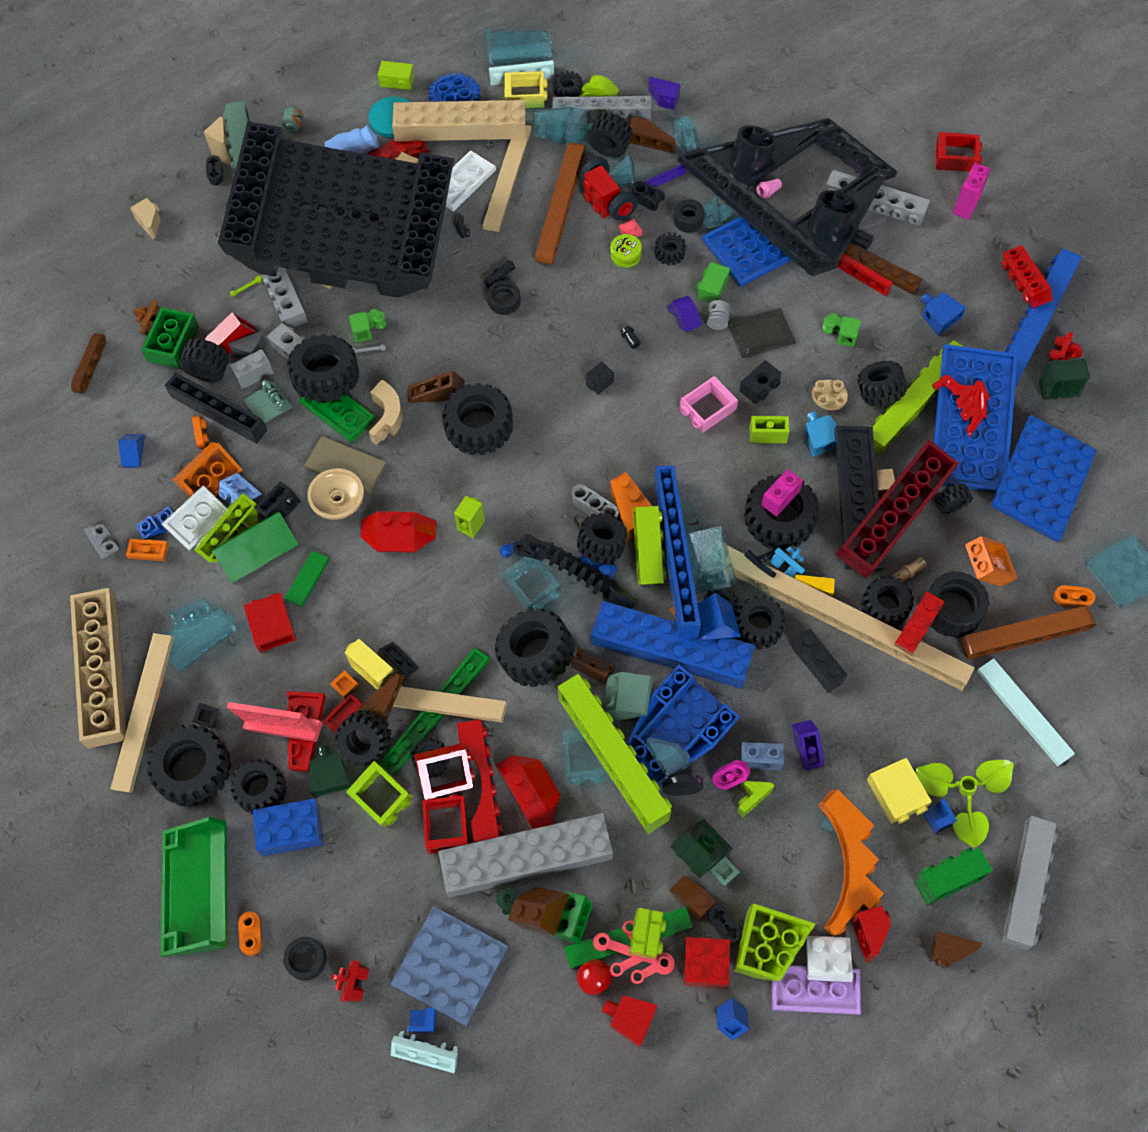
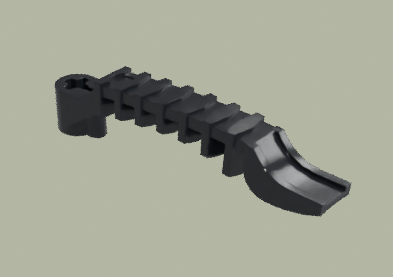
M523 534L513 544V550L518 556L530 557L541 562L546 558L550 561V566L555 563L559 566V571L565 569L568 571V576L572 574L577 576L578 582L584 580L586 588L592 585L594 587V595L599 591L603 592L602 600L605 602L633 609L638 601L623 591L617 582L610 579L608 575H604L599 569L596 570L591 567V564L581 561V558L574 557L572 553H567L563 548H558L553 545V542L540 541L530 534Z

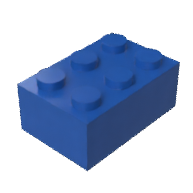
M315 799L253 810L256 851L261 856L324 845L320 805Z

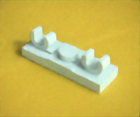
M401 1031L399 1036L393 1037L391 1056L455 1073L458 1058L457 1046H454L453 1051L446 1050V1043H443L441 1048H437V1046L427 1042L415 1041V1034H412L411 1039L408 1040L404 1038V1031Z

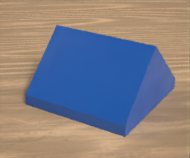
M714 593L697 604L701 623L699 631L701 640L740 637L734 610L730 602Z

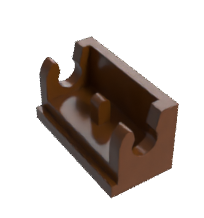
M580 647L577 649L576 656L573 655L571 658V668L604 684L607 682L608 675H611L615 670L614 664H608L584 652Z

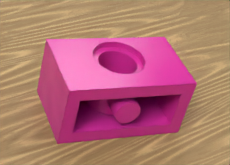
M787 469L765 492L762 506L777 516L800 492L803 479Z

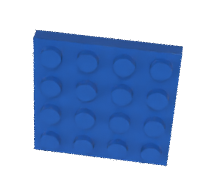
M742 216L702 236V241L721 265L730 268L729 275L739 287L792 261L790 257L784 254L776 245L772 244L768 238L762 235L754 226L750 225Z

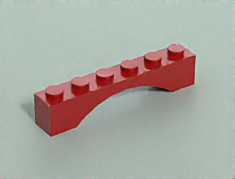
M481 719L457 723L459 743H462L465 749H469L471 759L475 762L482 779L480 804L471 821L474 843L503 836L502 824H497L496 817L500 815L499 805L494 803L493 796L497 795L495 783L491 784L490 776H494L493 766L488 764L487 757L491 756L489 744L485 745L484 739L488 737L486 725L482 726Z

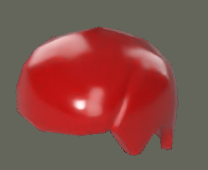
M597 959L584 963L579 968L576 977L579 988L585 994L592 996L605 991L612 979L609 971L610 967L604 961Z

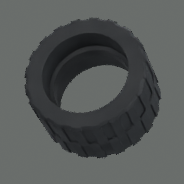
M960 571L944 573L935 579L928 591L936 597L948 592L957 593L966 598L972 607V614L966 617H957L949 614L943 608L940 609L930 627L947 637L957 638L972 633L988 610V592H986V588L981 584L980 580L970 574Z

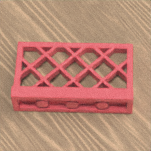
M228 702L227 705L231 712L244 721L242 728L251 732L317 742L323 724L320 720L306 718L302 713L232 702Z

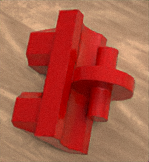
M1068 332L1066 337L1057 336L1055 348L1061 349V351L1051 350L1050 362L1059 363L1060 369H1065L1069 359L1075 360V358H1080L1083 354L1080 344H1074L1072 341L1074 335L1072 332Z
M353 960V962H350L346 977H344L346 968L340 967L338 975L333 974L331 976V980L336 981L335 990L341 991L342 984L344 983L340 1002L347 1003L362 1000L364 989L354 987L355 979L366 981L369 968L359 965L360 961Z

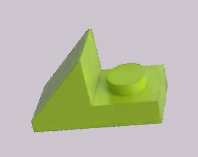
M756 781L742 782L741 788L750 797L746 795L739 801L738 814L742 818L745 817L773 791L774 784Z

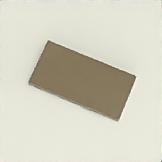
M321 437L304 467L317 474L335 468L349 470L359 477L363 484L364 492L370 495L387 463L338 442Z

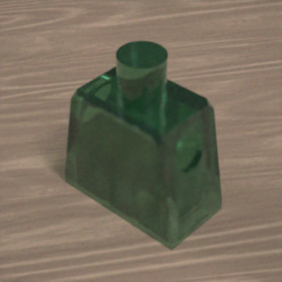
M329 746L319 747L317 749L319 758L312 759L309 762L310 793L316 798L349 789L352 785L339 754L331 755Z

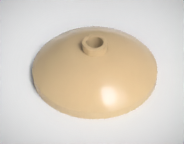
M341 468L329 469L320 473L311 482L307 493L308 502L312 510L322 518L330 520L343 519L353 514L362 504L364 498L363 484L359 477L349 470Z

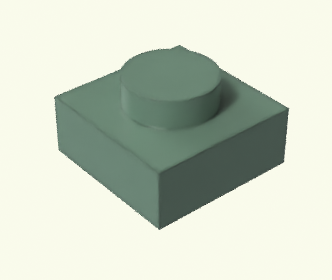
M726 856L709 871L723 888L740 873Z

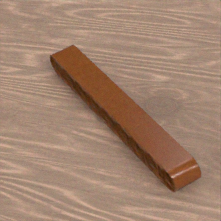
M568 142L537 247L536 262L554 264L583 163L585 144Z

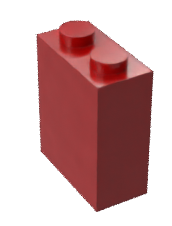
M273 593L266 598L252 600L248 604L243 605L252 637L259 653L297 640L285 600L281 593Z

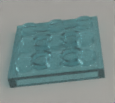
M1133 534L1085 561L1086 567L1121 609L1148 594V552Z

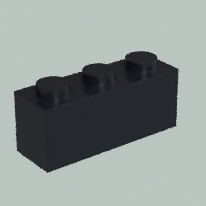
M808 629L794 639L791 648L827 693L844 683L847 673L811 629Z

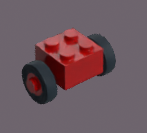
M595 157L588 161L581 171V178L584 181L583 185L585 188L584 198L586 202H590L594 212L599 214L602 219L611 215L617 221L624 220L636 210L638 200L631 192L620 194V187L608 174L610 171L609 163L603 157Z

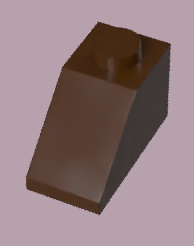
M684 875L669 890L698 921L710 911L716 902L700 885Z
M938 931L933 935L929 961L935 962V965L938 967L949 968V966H953L981 948L982 943Z

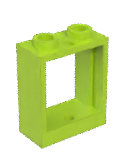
M373 761L346 791L374 820L385 827L392 825L397 820V814L411 804V799L414 796L376 761ZM380 774L401 793L400 797L382 817L361 797Z

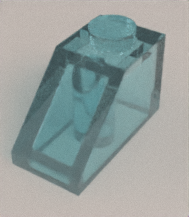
M690 116L674 120L673 135L683 154L699 150L700 144L696 127Z
M655 738L646 739L645 746L666 779L688 768L690 756L684 748L681 749L679 744Z

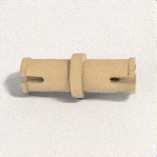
M919 557L909 565L902 566L901 570L890 576H894L893 579L896 580L900 578L902 579L901 582H904L907 579L914 578L916 573L927 567L925 560L920 562L923 558Z

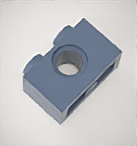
M742 742L740 760L745 762L750 770L781 771L784 764L783 744Z

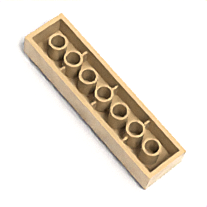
M525 100L394 103L392 125L395 141L526 139Z
M110 588L70 595L79 741L86 748L122 742L126 734L127 724L116 596Z

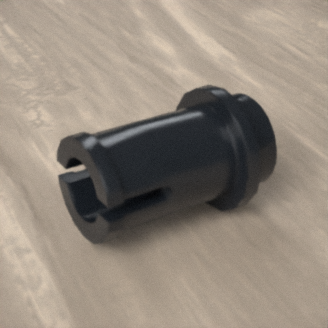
M626 326L621 330L622 338L627 340L632 349H636L641 345L640 340L634 333V328Z

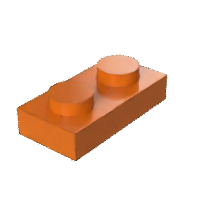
M130 539L126 557L128 559L165 561L169 544L167 541Z

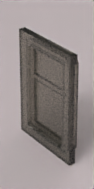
M781 308L728 322V327L742 358L792 345L796 342Z

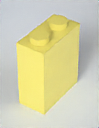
M907 758L871 773L867 779L891 824L894 822L901 824L910 819L909 816L914 813L916 815L923 814L928 810L927 807L932 802Z

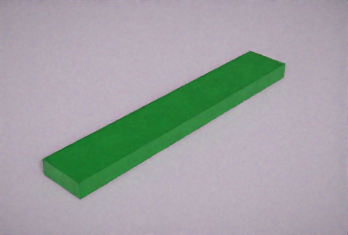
M686 907L663 914V919H666V928L664 932H661L660 939L693 929ZM626 926V930L632 931L633 926ZM622 928L606 933L609 935L610 940L630 946L631 941ZM594 937L581 941L580 944L575 943L564 947L570 970L580 967L592 959L601 960L619 954V952L610 949L597 951L593 946ZM599 938V944L605 945V938Z

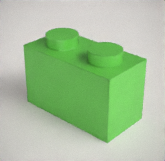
M710 262L708 268H705L703 271L702 281H699L697 284V299L709 303L720 300L729 280L730 268Z

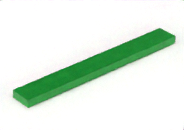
M474 647L438 692L462 695L490 662V657ZM421 711L379 763L395 777L411 758L412 750L416 748L415 744L417 742L419 744L422 743V739L426 740L446 714Z

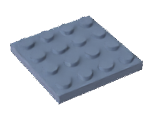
M433 906L390 985L467 1027L509 947Z

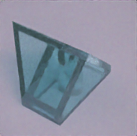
M629 154L609 174L619 187L634 185V161Z

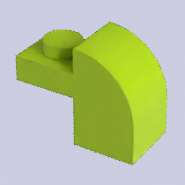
M595 75L591 77L589 83L582 87L579 97L617 96L619 89L610 79Z

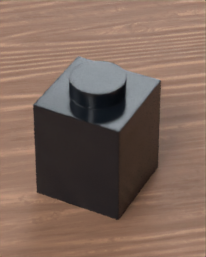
M602 361L586 373L587 387L591 391L594 390L598 395L614 383V372Z
M199 703L192 723L212 729L216 724L221 709Z

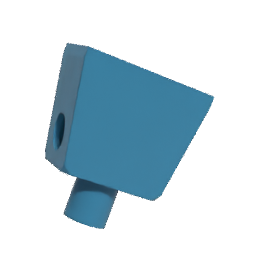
M816 411L807 415L809 422L805 424L804 436L811 457L836 449L834 428L837 425L836 422L829 415L819 418Z

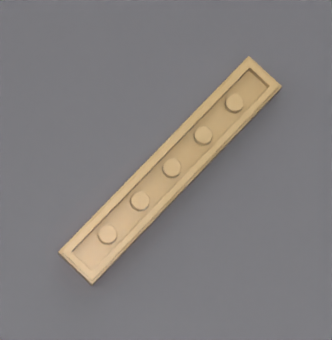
M401 687L393 707L503 723L508 704L506 701Z

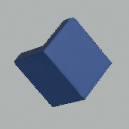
M945 799L940 800L937 805L928 808L923 813L934 834L953 826L957 821Z
M731 998L716 1009L717 1027L731 1040L736 1039L749 1030L747 1009L734 998Z
M435 1008L411 1010L410 1024L407 1026V1032L436 1034L437 1010Z

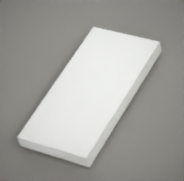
M470 150L452 169L445 207L454 212L496 171V166Z

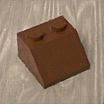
M534 887L515 899L508 920L523 929L555 936L569 894Z

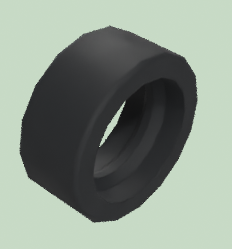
M507 280L495 282L487 291L488 305L497 314H511L520 306V290L513 282ZM501 292H509L514 295V299L508 303H498L494 300V296Z
M300 937L293 940L287 946L283 957L285 969L291 976L301 981H309L320 975L326 966L327 960L324 947L311 937ZM302 946L314 948L318 955L316 965L306 972L297 970L293 965V955Z

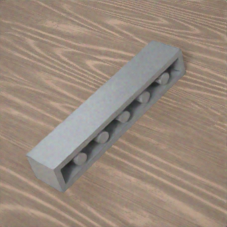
M1030 816L1025 821L1001 941L1024 950L1030 949L1033 945L1035 946L1038 941L1039 934L1036 932L1037 924L1039 925L1042 920L1040 907L1046 899L1044 886L1050 878L1048 865L1053 860L1054 851H1052V844L1056 842L1058 831H1055L1056 823L1034 816Z

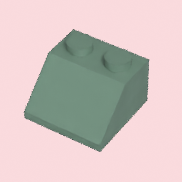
M626 672L608 675L603 700V711H608L611 717L619 721L646 716L653 677Z

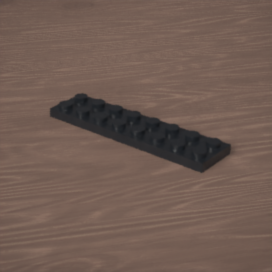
M836 425L834 428L843 544L879 501L873 427ZM884 558L874 571H882L884 569ZM844 562L845 570H854Z

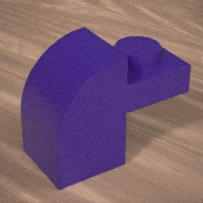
M689 296L675 299L671 304L667 305L668 311L676 315L680 329L688 332L702 326L698 310Z

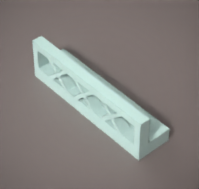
M553 61L489 68L491 86L505 84V73L543 71L544 78L554 79Z

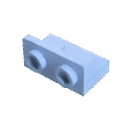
M238 473L220 481L218 494L230 505L242 493L254 502L262 498V494Z

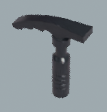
M751 550L744 554L749 561L772 578L777 575L762 563L772 559L775 550L764 553L761 556H755Z

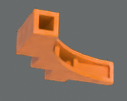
M838 789L831 790L818 804L837 833L844 861V881L840 899L833 915L823 927L828 934L835 936L845 931L847 928L846 923L851 918L853 919L857 913L861 912L860 907L862 909L876 908L884 894L866 876V874L869 875L875 870V864L879 859L861 842V840L865 841L872 832L870 830L874 825Z

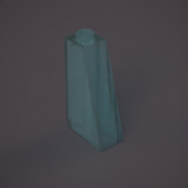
M219 609L163 633L162 635L174 637L169 655L170 662L182 673L237 630L234 625L236 622L234 617L229 612L225 614L222 609Z

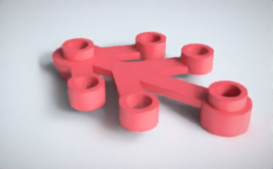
M629 920L623 924L622 930L631 941L632 931L626 930V924L633 926L634 922ZM598 933L593 939V946L597 951L610 949L631 957L621 963H614L610 966L609 971L613 977H619L623 971L642 961L652 965L642 971L635 970L631 973L630 980L634 984H640L644 978L656 972L661 975L669 974L674 968L675 962L669 953L662 951L661 955L657 954L655 959L630 955V946L610 940L609 935L606 933ZM599 938H605L606 944L600 945ZM661 959H665L667 961V967L661 966ZM614 966H618L620 968L619 974H615L613 972ZM635 973L640 974V981L634 980L633 975Z

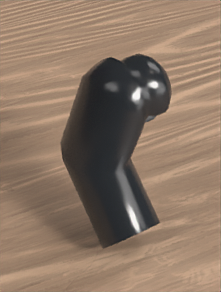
M458 215L455 222L456 230L461 238H468L470 236V229H464V217Z

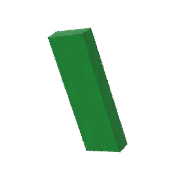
M311 551L284 599L303 608L330 561L329 557Z

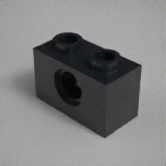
M764 360L741 381L740 392L757 404L760 400L763 401L772 389H776L780 385L782 372Z

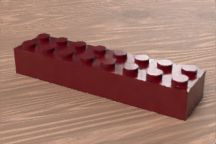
M928 440L835 555L866 579L942 486L959 462Z

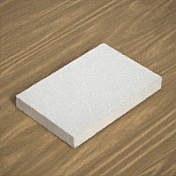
M203 485L162 523V526L190 551L200 542L202 537L227 508Z

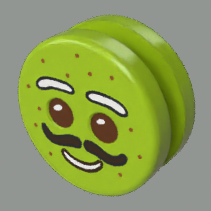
M622 234L612 240L610 244V258L615 265L629 268L639 263L642 257V244L637 237L630 234Z

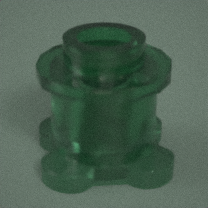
M512 889L501 890L496 898V903L502 909L504 915H510L514 901L518 898L516 892ZM506 898H511L510 902H504Z

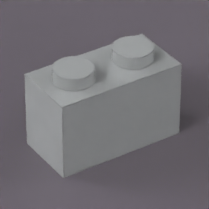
M262 349L230 364L231 370L242 389L274 374L271 364Z

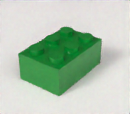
M161 307L141 349L147 362L180 369L179 360L186 342L194 339L199 328L195 315Z
M970 847L961 851L960 855L955 857V859L953 856L942 860L941 864L936 867L933 864L922 869V872L918 874L919 878L914 884L926 906L982 881L993 870L980 847L972 850Z

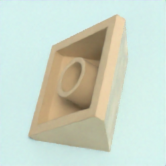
M219 117L204 131V135L212 155L218 156L221 161L231 165L232 159L229 154L231 147H229L227 141L229 134L226 132L223 117Z

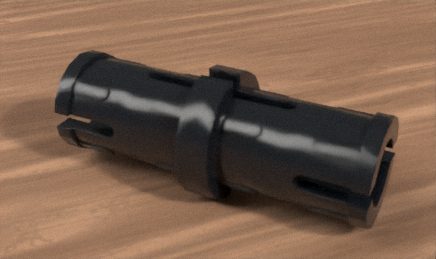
M508 260L501 267L494 269L493 273L483 280L484 285L489 289L495 282L504 280L505 276L515 269L514 263Z

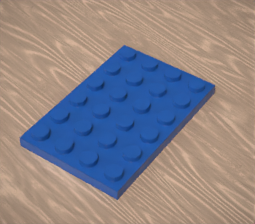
M1030 415L990 506L1058 543L1062 539L1097 450Z

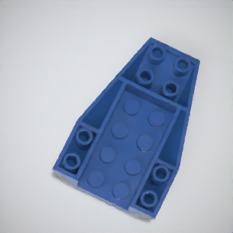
M678 665L651 695L647 715L640 716L626 745L633 747L636 752L635 758L639 763L642 762L648 770L647 776L650 780L654 779L659 786L664 780L666 781L667 778L675 775L713 749L741 717L726 704L723 705L697 683L689 672Z

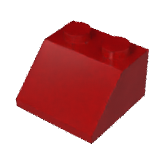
M883 906L859 912L851 920L866 963H870L878 955L890 929L891 918L888 911H884Z

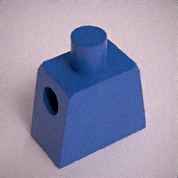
M926 293L921 298V302L925 304L922 316L938 336L962 319L966 310L964 305L945 293H941L935 298Z

